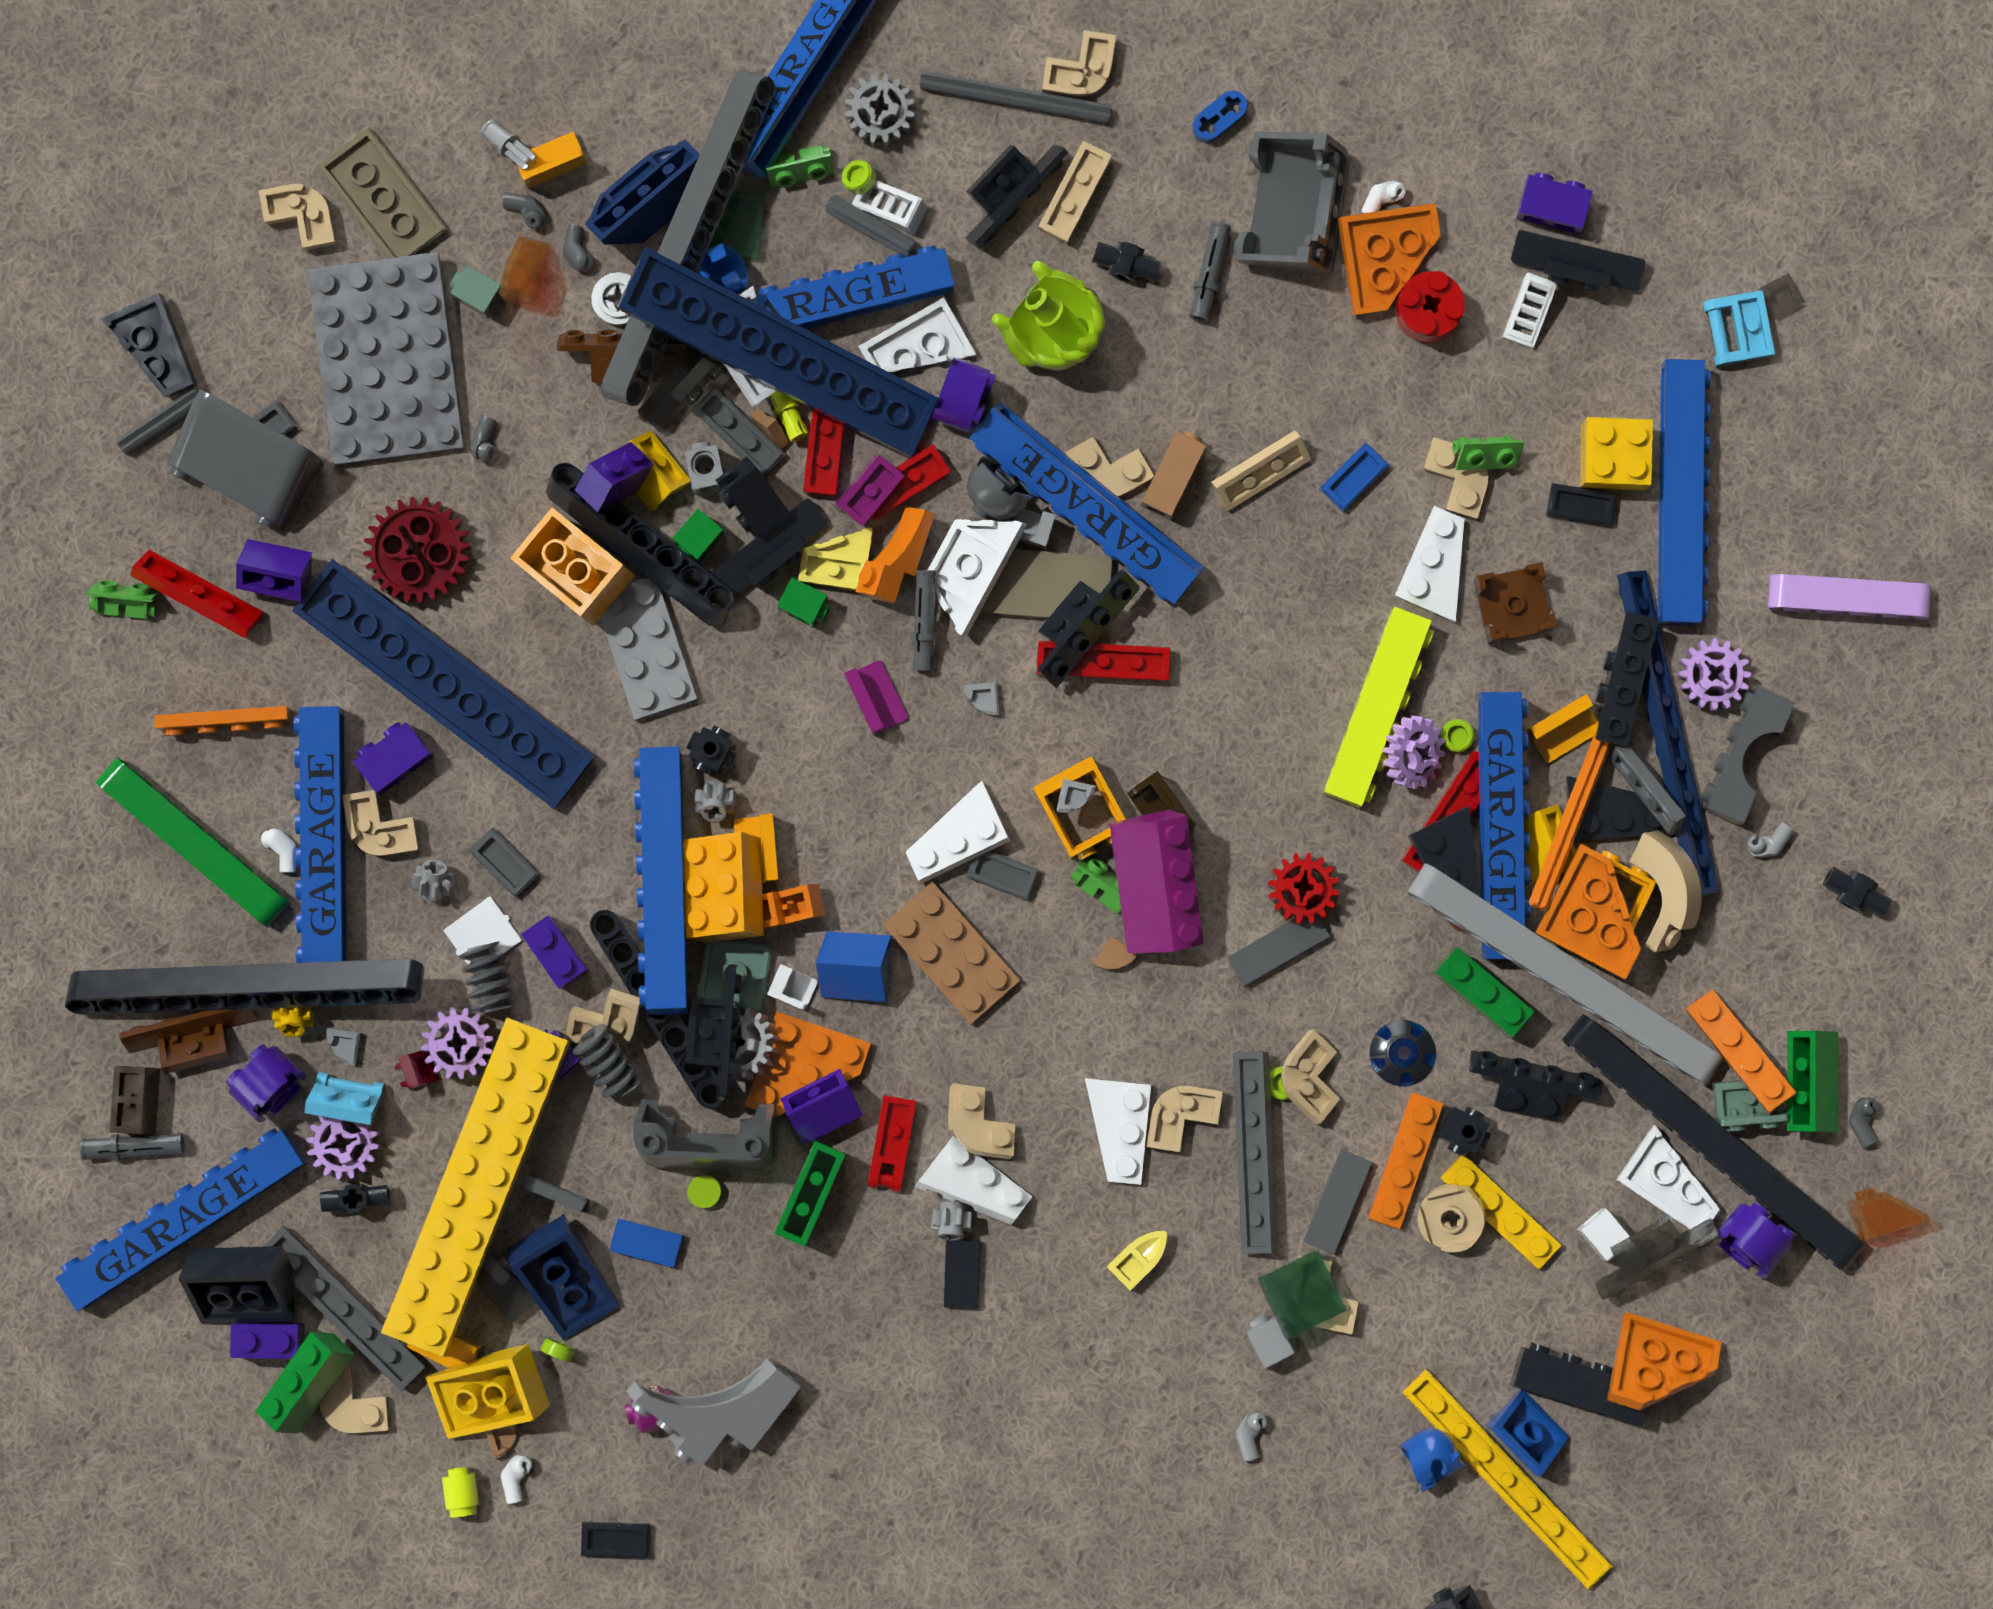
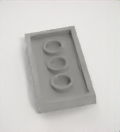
M649 578L629 583L601 616V621L633 718L637 721L697 701L698 699L661 588Z

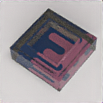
M1789 273L1758 289V291L1763 290L1765 304L1773 318L1804 302Z

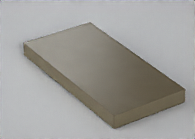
M369 127L316 166L387 259L417 255L448 232L441 220Z
M1014 549L983 605L980 614L1048 619L1079 581L1101 593L1111 581L1112 559L1108 556Z

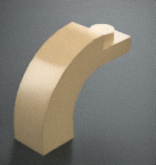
M1659 831L1645 832L1630 862L1650 874L1661 891V912L1645 944L1652 951L1660 952L1670 950L1678 943L1681 937L1679 930L1695 928L1702 903L1701 884L1692 860L1679 844Z

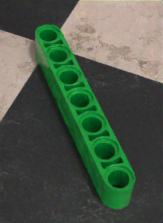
M116 757L96 780L95 783L267 928L272 925L289 905L290 901L287 898L281 897L274 887L259 875H255L249 866L236 855L230 854L228 852L229 849L210 833L204 832V828L185 812L179 811L178 806L159 790L153 789L152 784L134 769L128 768V764L119 757Z

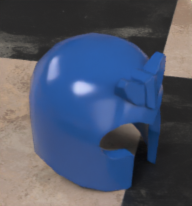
M723 243L707 250L698 274L737 294L744 290L749 283V274L741 256L732 247Z
M1436 1428L1422 1429L1399 1445L1401 1451L1411 1463L1417 1483L1421 1484L1422 1492L1437 1485L1442 1479L1452 1476L1454 1472L1466 1467L1460 1460L1461 1454L1458 1452L1453 1440L1445 1432Z

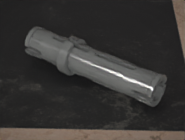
M1211 222L1199 278L1194 281L1193 289L1196 291L1191 311L1189 312V318L1200 322H1209L1214 295L1218 294L1220 287L1217 285L1229 232L1231 231V226L1222 222Z
M916 570L914 632L911 633V639L914 640V670H934V641L937 640L934 625L936 570Z
M183 1133L120 1137L119 1134H111L110 1138H84L80 1141L82 1160L111 1158L112 1161H120L121 1157L183 1154L184 1152Z

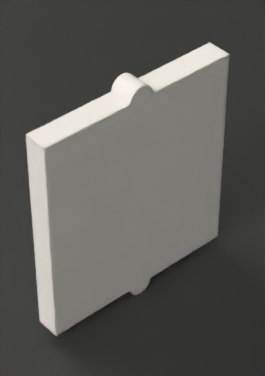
M491 896L443 930L457 949L456 955L458 956L467 951L468 948L498 941L500 943L493 947L492 951L502 952L503 955L522 941L510 924V917L502 913Z

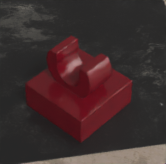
M418 1051L399 1058L400 1063L395 1065V1070L402 1069L406 1081L400 1083L401 1087L413 1089L439 1080L438 1075L433 1072L435 1068L434 1063L426 1064L425 1059L430 1055L429 1051Z

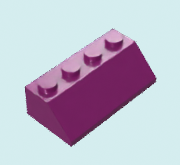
M1165 810L1109 823L1127 952H1175L1204 945L1187 815L1172 810Z

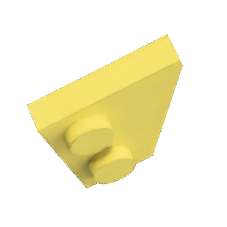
M867 527L859 532L846 536L842 535L830 539L828 542L803 548L798 580L807 584L856 591L859 574L864 567L865 561H869L873 528Z

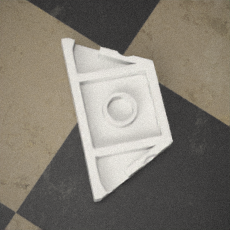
M954 520L928 570L937 571L936 594L938 602L943 610L950 615L956 625L955 630L958 634L967 637L1027 526L1025 523L1020 521Z

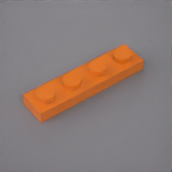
M288 706L154 715L155 729L165 731V736L185 735V729H198V734L218 733V727L231 726L232 732L250 731L251 725L264 724V729H282L285 722H293L292 709Z
M1713 989L1686 1008V1012L1769 1115L1796 1096V1091Z
M1411 1092L1368 1215L1369 1219L1397 1229L1401 1228L1444 1103Z

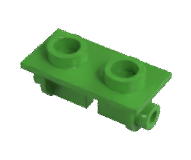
M820 144L799 150L801 160L798 161L794 160L793 152L778 155L772 166L766 168L771 189L778 187L787 188L795 183L821 180L826 176L835 174L829 147H822Z
M1509 435L1485 438L1484 442H1481L1480 438L1459 437L1458 440L1452 443L1453 453L1459 455L1455 469L1516 468L1525 442L1524 440L1517 441L1515 438L1512 439Z
M101 580L93 584L86 592V596H94L89 599V610H94L95 614L119 616L121 605H125V617L149 619L150 616L155 617L157 614V604L152 602L160 592L150 589V586L137 583L127 587L117 586V582L112 580Z
M1087 857L1083 859L1070 877L1075 881L1074 885L1092 897L1099 888L1105 892L1099 899V902L1116 914L1118 912L1122 913L1117 875L1109 871L1106 864L1097 858Z

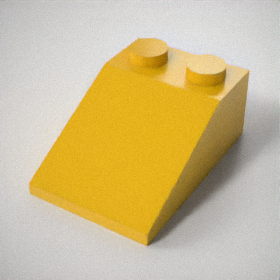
M529 1344L499 1350L426 1377L448 1439L533 1421L550 1406Z

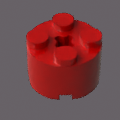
M1442 271L1419 273L1404 285L1397 299L1395 314L1397 323L1404 334L1414 340L1425 343L1442 341L1453 333L1465 310L1464 295L1456 281ZM1426 302L1430 305H1436L1434 313L1430 309L1426 311L1423 309Z

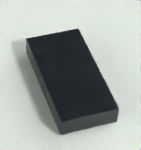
M1551 483L1546 517L1611 527L1617 494Z
M946 1240L944 1307L977 1308L979 1241Z
M583 1521L581 1556L648 1558L650 1523Z

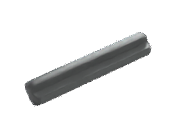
M833 195L826 205L825 211L828 214L893 251L905 254V257H908L915 246L914 239L837 195Z
M196 388L191 389L118 438L117 444L121 451L126 455H130L185 418L199 390Z

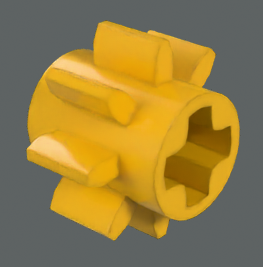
M312 1007L273 1008L272 1020L275 1021L274 1029H279L280 1033L287 1037L301 1036L305 1033V1027H313L314 1013L311 1012Z

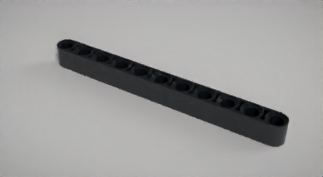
M393 959L76 971L71 974L69 979L65 1008L79 1015L410 1004L421 999L425 967L416 960Z
M1582 1014L1562 1038V1041L1568 1047L1570 1045L1574 1047V1052L1594 1068L1598 1067L1601 1070L1600 1073L1619 1089L1623 1088L1626 1090L1625 1094L1646 1111L1649 1109L1652 1112L1651 1115L1671 1132L1673 1130L1677 1132V1137L1695 1152H1701L1704 1155L1703 1158L1723 1175L1725 1173L1729 1175V1180L1749 1196L1753 1195L1756 1198L1755 1201L1775 1218L1776 1216L1781 1218L1780 1222L1801 1239L1805 1238L1807 1244L1826 1260H1832L1834 1262L1832 1265L1837 1269L1845 1272L1864 1249L1865 1245L1591 1018Z

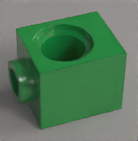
M697 508L672 539L678 545L677 548L700 564L725 533L720 526Z
M792 577L777 608L779 611L814 628L817 621L823 623L831 606L826 604L828 601L826 594Z

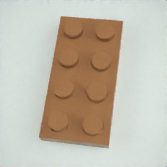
M933 882L927 885L883 924V927L970 1025L1020 981Z

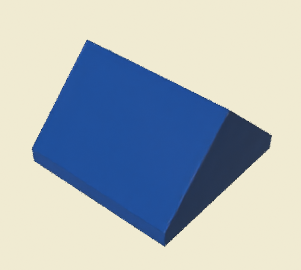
M827 931L816 960L821 997L887 1002L892 936Z
M1523 1389L1486 1424L1500 1441L1537 1477H1540L1569 1438V1435Z

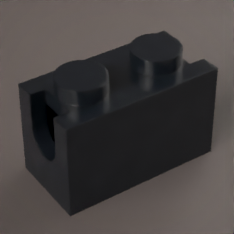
M747 456L715 480L722 489L718 496L729 510L733 507L737 509L740 514L736 517V520L746 533L753 530L761 539L791 516V513Z

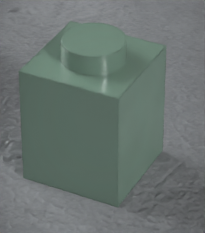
M466 265L463 272L458 271L450 283V288L452 289L450 294L454 300L486 318H489L504 292L501 284Z

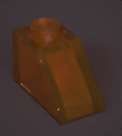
M518 237L506 261L499 294L503 300L535 307L551 244Z
M1874 1187L1854 1192L1855 1198L1847 1200L1858 1239L1861 1240L1871 1239L1929 1221L1927 1214L1886 1192H1875Z

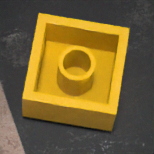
M1586 417L1581 423L1580 488L1646 491L1651 486L1653 419Z

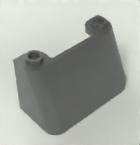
M1254 132L1253 142L1249 146L1248 155L1250 161L1260 170L1251 232L1243 231L1239 238L1235 240V260L1241 264L1329 276L1335 263L1339 237L1338 218L1342 217L1349 170V154L1347 149L1330 135L1324 133Z
M200 389L192 402L167 464L172 467L170 470L171 474L185 482L188 481L189 477L197 479L256 513L255 521L272 530L275 525L284 529L323 461L306 447Z
M642 1099L634 1122V1145L643 1161L649 1166L656 1168L763 1170L770 1165L774 1154L775 1104L758 1103L757 1111L751 1118L741 1119L739 1134L675 1132V1116L667 1117L659 1109L658 1100Z

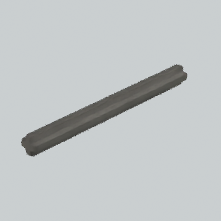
M929 71L922 72L919 82L920 89L1104 124L1109 123L1112 113V106L1108 104Z

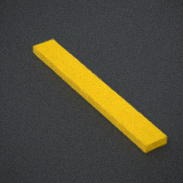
M1426 1369L1402 1391L1436 1429L1445 1432L1453 1440L1461 1456L1588 1590L1612 1568L1611 1564Z

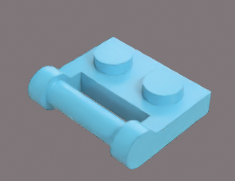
M1763 290L1715 298L1703 302L1704 311L1709 314L1716 355L1713 356L1715 367L1775 355ZM1730 308L1738 347V351L1729 352L1721 313L1722 309Z
M318 1072L316 1083L305 1103V1113L371 1125L382 1102L385 1084L374 1082L373 1085L333 1078L330 1077L329 1073Z

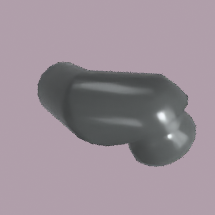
M508 192L504 193V209L520 211L525 224L529 228L536 229L544 224L545 212L535 197Z
M568 225L563 245V255L573 269L588 272L594 265V258L592 255L586 254L580 246L584 228Z
M481 415L473 435L471 454L477 460L488 461L494 454V447L489 444L497 421Z
M1872 1097L1859 1098L1854 1103L1849 1117V1125L1863 1148L1877 1141L1869 1126L1873 1113L1878 1110V1104Z

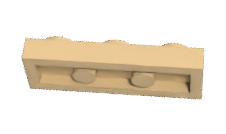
M1082 141L1038 226V230L1068 244L1112 159L1111 154Z
M1294 430L1211 483L1222 505L1229 511L1304 465L1311 458L1301 436Z

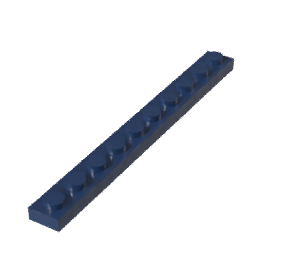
M1631 571L1617 575L1619 594L1623 601L1625 614L1632 612L1657 619L1647 571ZM1658 624L1642 692L1645 696L1649 713L1648 721L1652 727L1655 739L1656 755L1661 765L1663 786L1669 796L1686 815L1681 829L1676 832L1678 844L1688 854L1697 870L1702 895L1720 892V887Z

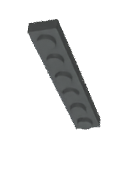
M1269 1052L1233 1053L1242 1254L1277 1253Z
M285 1226L264 1245L283 1246L293 1267L294 1286L401 1391L427 1367L401 1340L381 1333L384 1323Z

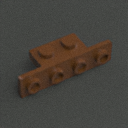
M569 330L559 335L557 351H590L591 382H602L623 333H617L614 330H601L597 334H584L581 330ZM670 336L664 351L689 350V346ZM658 367L654 373L651 382H657Z
M254 1009L196 1011L191 1015L167 1018L160 1023L148 1026H135L129 1031L121 1032L119 1036L128 1053L159 1047L161 1069L165 1074L230 1058L226 1029L257 1021V1015Z

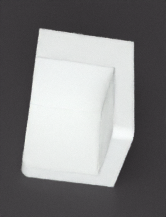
M780 964L767 995L806 1011L818 982L814 978Z
M1601 1208L1577 1228L1579 1233L1604 1261H1608L1631 1241V1237L1606 1208Z

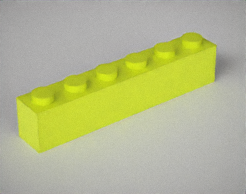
M1395 606L1391 610L1323 795L1358 808L1362 807L1363 802L1370 803L1376 788V784L1371 783L1375 771H1382L1384 767L1383 762L1388 754L1383 752L1387 741L1386 736H1393L1395 734L1392 726L1394 724L1399 725L1398 722L1394 721L1398 709L1404 711L1407 706L1411 692L1406 691L1410 678L1416 680L1422 661L1417 659L1421 648L1428 649L1434 631L1430 630L1429 627L1432 620Z

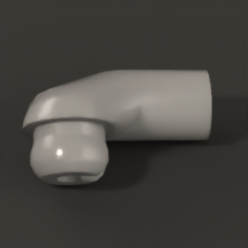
M1781 822L1772 836L1759 837L1754 835L1750 837L1747 842L1748 851L1751 855L1758 858L1777 856L1795 831L1787 824Z
M1251 1412L1247 1414L1236 1430V1438L1244 1462L1259 1458L1255 1439L1260 1431L1267 1426V1419L1262 1413Z

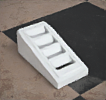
M875 181L868 194L866 192L856 195L852 202V205L873 217L912 235L916 233L927 210V205L922 198L879 181ZM874 188L878 190V192L872 204H866L867 199L872 189ZM884 195H889L883 210L879 209ZM897 200H899L901 204L896 214H891Z
M1526 273L1502 338L1532 349L1534 348L1555 293L1556 282ZM1531 286L1545 291V297L1527 291L1528 287ZM1527 299L1542 305L1541 309L1523 304V300ZM1519 312L1536 317V322L1518 317ZM1514 324L1533 330L1531 336L1514 330Z

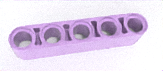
M1774 574L1769 577L1768 609L1777 610V607H1782L1783 611L1810 613V609L1816 610V613L1843 615V612H1849V615L1876 617V614H1882L1884 618L1909 619V616H1915V620L1930 619L1931 585L1788 574Z

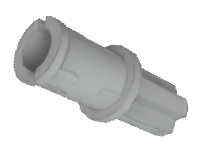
M494 119L484 124L481 129V136L498 148V152L502 157H508L525 171L535 167L537 156L520 142L517 134H510Z

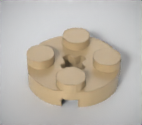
M1456 1184L1442 1185L1433 1189L1424 1197L1418 1212V1226L1424 1239L1429 1243L1432 1242L1445 1252H1461L1472 1247L1481 1236L1486 1222L1485 1209L1479 1197L1475 1195L1470 1187ZM1449 1210L1460 1216L1456 1226H1452L1450 1221L1444 1222L1443 1217L1447 1215Z

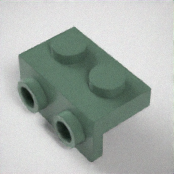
M1741 1080L1713 1082L1715 1120L1720 1126H1725L1727 1131L1745 1130L1746 1124L1759 1123V1128L1779 1127V1121H1788V1114L1784 1112V1105L1769 1115Z

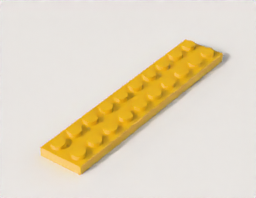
M506 1018L381 1333L441 1357H446L570 1044L568 1040Z

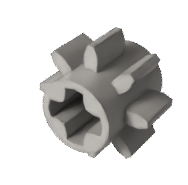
M720 781L706 782L703 790L696 789L695 812L701 813L702 817L710 822L724 820L726 812L734 813V790H728V787Z
M428 860L422 866H416V873L413 874L411 887L419 888V896L424 900L438 901L444 895L449 896L450 888L453 887L454 873H446L447 865L443 862Z
M942 1202L940 1203V1210H933L931 1229L938 1230V1237L940 1239L949 1241L963 1239V1232H970L972 1213L965 1212V1205L963 1203Z

